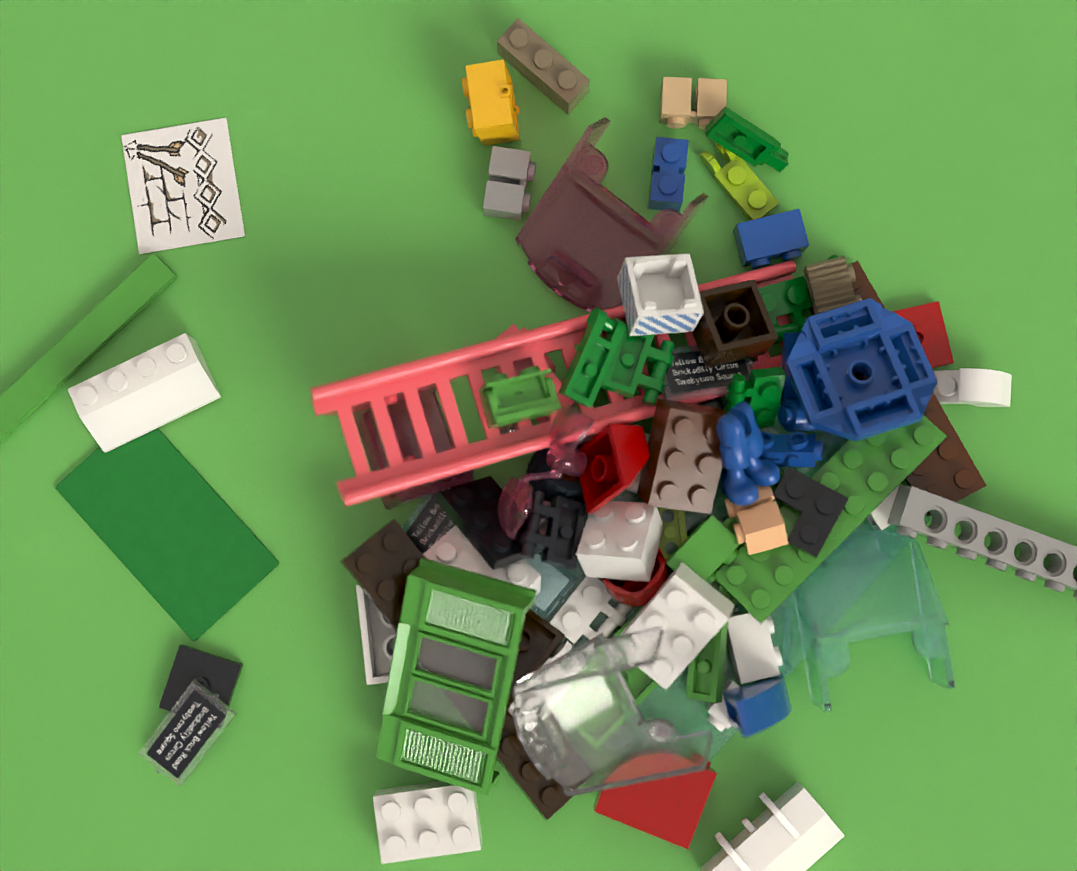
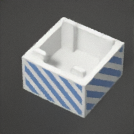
M690 254L625 258L617 280L629 336L693 332L704 311Z

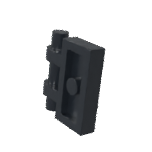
M532 491L530 502L526 504L525 515H527L525 532H521L519 543L522 544L521 557L534 559L535 549L538 547L543 549L541 562L568 570L576 569L578 563L576 553L581 540L586 513L585 503L557 495L551 499V505L546 506L543 505L545 493ZM541 518L548 520L545 536L538 534Z

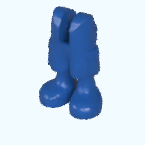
M740 402L730 409L729 414H725L718 419L716 428L718 439L721 443V463L727 469L725 481L727 498L736 505H749L754 503L759 497L756 485L770 486L777 483L780 479V471L774 462L759 459L764 447L761 431L750 405L747 402Z

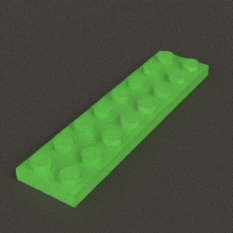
M923 415L921 420L916 423L859 441L849 439L811 477V479L849 498L817 558L790 544L749 555L744 544L738 550L740 553L728 566L723 565L715 573L717 576L715 581L761 625L947 436ZM784 504L779 510L785 523L788 539L802 513Z

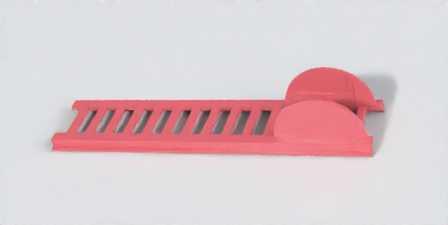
M793 260L697 286L699 291L755 279L757 287L761 288L793 279L792 274L796 272V264ZM623 305L603 310L607 312V317L611 319L617 318L627 325ZM590 314L310 388L311 402L315 415L338 416L356 477L336 482L341 501H344L345 507L596 434L610 423L626 425L654 417L657 401L655 406L644 404L642 400L645 390L639 387V396L625 400L623 395L606 390L610 404L594 408L592 405L591 408L577 403L579 413L563 417L560 409L554 414L547 415L548 422L532 426L531 420L517 422V431L503 435L500 434L498 427L489 429L479 389L485 385L481 371L498 367L500 374L506 373L508 378L517 377L513 362L528 358L532 367L539 366L540 371L547 370L548 367L544 354L560 350L568 372L576 353L575 345H579L588 326L587 320ZM787 314L776 317L779 326L789 323ZM602 329L599 337L605 339L606 331ZM684 332L690 352L699 351L692 332ZM668 333L654 334L657 349H660L663 340L670 341ZM767 350L764 355L755 356L756 362L747 364L749 375L750 370L773 367L782 368V355L770 358ZM644 364L641 374L649 376L646 364ZM467 375L486 436L485 440L471 444L468 443L450 382ZM727 386L671 393L670 387L664 388L662 395H658V398L698 404L725 396ZM435 387L453 442V446L449 450L437 454L418 395ZM401 399L405 400L422 458L416 459L415 455L402 459L387 405L395 404ZM369 408L372 409L389 465L388 468L370 472L353 417V412Z

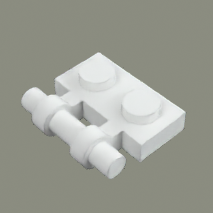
M585 577L549 623L565 634V637L574 644L582 634L585 635L590 641L582 651L592 658L608 642L607 639L617 626L622 627L627 620L625 616L633 607L619 603L614 609L607 603L611 599V595L608 593L605 584L598 578ZM602 611L608 618L596 632L589 625L599 612Z

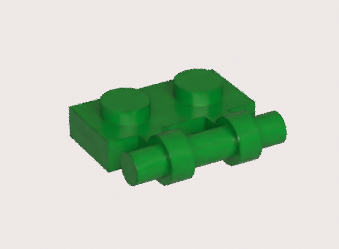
M804 276L758 288L778 336L774 344L783 341L784 332H801L807 318L803 317L801 310L812 307ZM787 314L789 323L779 326L776 317Z
M626 325L625 332L601 388L633 398L636 388L639 387L645 390L642 402L649 406H655L658 395H662L665 387L663 380L667 368H671L674 360L672 353L675 344L671 341L663 340L660 349L650 347L654 334L629 336ZM646 360L654 363L650 377L641 374Z
M781 367L750 370L748 381H745V376L734 374L731 383L726 389L725 396L728 401L727 406L723 410L729 414L730 409L742 401L747 402L752 408L759 428L773 427L776 421L786 373Z

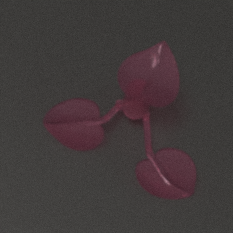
M570 405L562 407L551 425L550 437L552 441L550 442V447H548L550 450L547 453L546 462L548 466H551L552 471L526 474L520 480L512 477L506 483L499 499L498 515L501 527L510 539L515 540L516 532L524 522L532 503V488L528 483L529 481L551 477L560 479L562 473L575 477L583 474L587 465V455L584 451L575 448L595 421L584 415L576 407ZM516 423L498 427L501 435L518 430Z

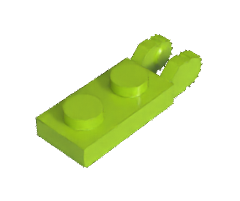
M714 142L718 152L728 162L722 169L711 153L704 150L700 154V159L714 175L713 179L749 221L764 217L779 204V201L742 158L736 156L728 149Z

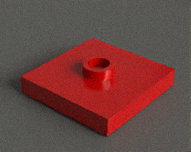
M939 301L892 311L912 323L931 368L954 363Z

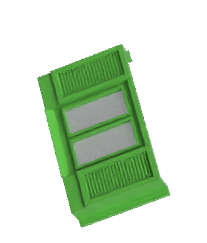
M427 558L420 559L419 566L408 574L384 702L383 721L376 758L393 763L394 766L486 796L493 786H497L500 772L495 771L494 768L525 614L535 603L537 590Z

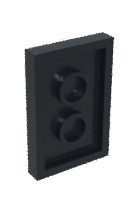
M491 476L439 492L436 499L437 503L492 570L524 559L521 557L522 544L519 542L521 532H525L527 518ZM536 547L535 554L543 552V549Z

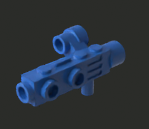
M761 432L764 447L759 459L772 461L778 467H815L816 461L823 460V441H816V434H805L803 432L772 434L770 432ZM723 469L722 472L723 495H727L725 490L727 469Z

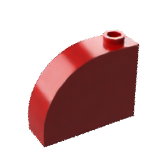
M657 751L639 754L618 765L608 775L597 794L593 805L594 812L688 849L717 773L710 767L711 761L697 755H692V758L689 759L670 752Z

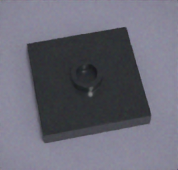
M183 644L179 645L159 708L177 713L191 693L196 690L227 715L243 664ZM225 718L219 724V728L223 727Z

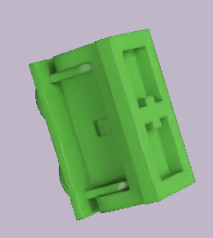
M534 366L519 371L520 376L508 378L507 374L504 373L487 378L488 383L479 389L489 429L551 415L560 410L561 404L558 401L553 380L551 377L546 378L552 372L551 369L540 371L539 366Z
M708 515L668 557L666 564L674 572L683 562L707 583L711 584L717 577L713 572L722 563L728 566L740 552L736 548L740 544H738L736 537L713 515Z

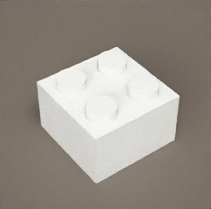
M609 501L596 512L589 513L576 553L586 577L650 582L664 529L657 507L639 502Z

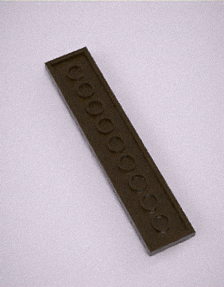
M392 519L340 562L397 633L408 574L416 569L420 564V559L425 557L398 522ZM422 637L418 660L429 672L482 687L491 657ZM441 688L472 729L483 733L489 703ZM506 710L496 759L540 815L548 820L596 775L546 712L531 730H526Z

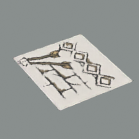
M227 118L121 135L139 254L245 237Z

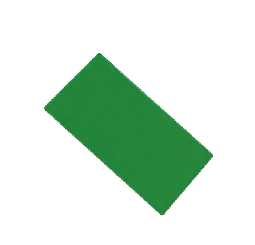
M158 428L106 453L99 446L56 485V490L192 641L199 639L279 565V561Z

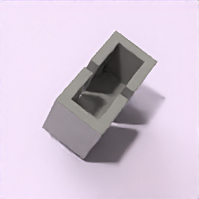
M492 146L488 171L490 178L487 180L483 203L484 216L521 221L523 212L529 213L531 193H526L528 181H534L536 162H531V151Z

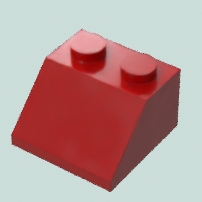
M610 423L574 452L587 513L596 512L629 487L649 459L650 454L643 426Z

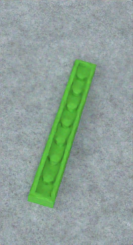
M154 252L0 395V443L178 278Z

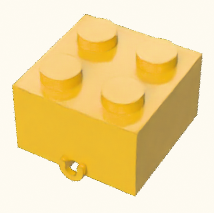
M504 59L466 65L467 77L462 78V88L464 96L468 97L471 107L466 109V118L469 129L472 128L473 136L478 137L483 146L520 140L517 119L520 110L515 104L512 78Z

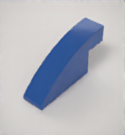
M782 673L778 676L756 680L757 683L723 691L729 722L743 737L754 735L773 726L791 712L792 707Z

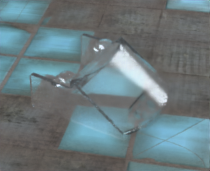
M661 626L607 639L601 633L517 681L513 690V719L519 739L529 758L547 780L553 778L564 787L563 793L570 797L706 769L713 739L711 732L708 730L679 736L675 726L666 719L653 718L644 720L621 672L655 663L664 635Z

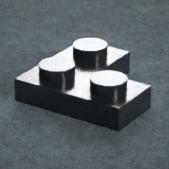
M788 467L773 494L775 500L802 513L787 541L793 547L817 558L849 498Z

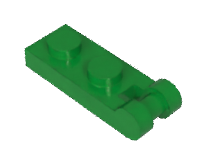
M598 307L593 309L588 317V326L558 392L588 408H591L626 329L625 322L617 318L611 319L607 317V312ZM602 329L606 331L605 339L599 337Z

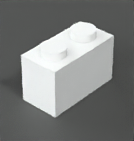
M747 611L732 614L728 620L727 643L736 681L740 684L780 675L778 666H782L783 662L778 646L773 647L770 634L775 633L771 615L761 625Z

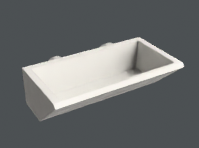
M796 782L774 803L763 792L759 797L768 808L752 822L747 818L742 820L741 822L746 828L730 842L720 831L714 835L723 848L700 869L701 871H806L844 837V834L799 782Z

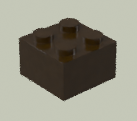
M755 279L699 291L704 312L692 334L706 368L764 355L778 339Z

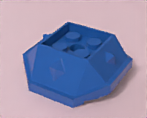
M871 298L808 317L785 364L786 371L809 426L853 441H859L919 422L938 382L912 323L900 315L883 308L880 303ZM852 373H862L867 380H857Z

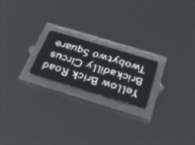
M194 680L138 754L155 766L157 773L162 772L178 786H181L237 713L222 702L217 693L212 694Z

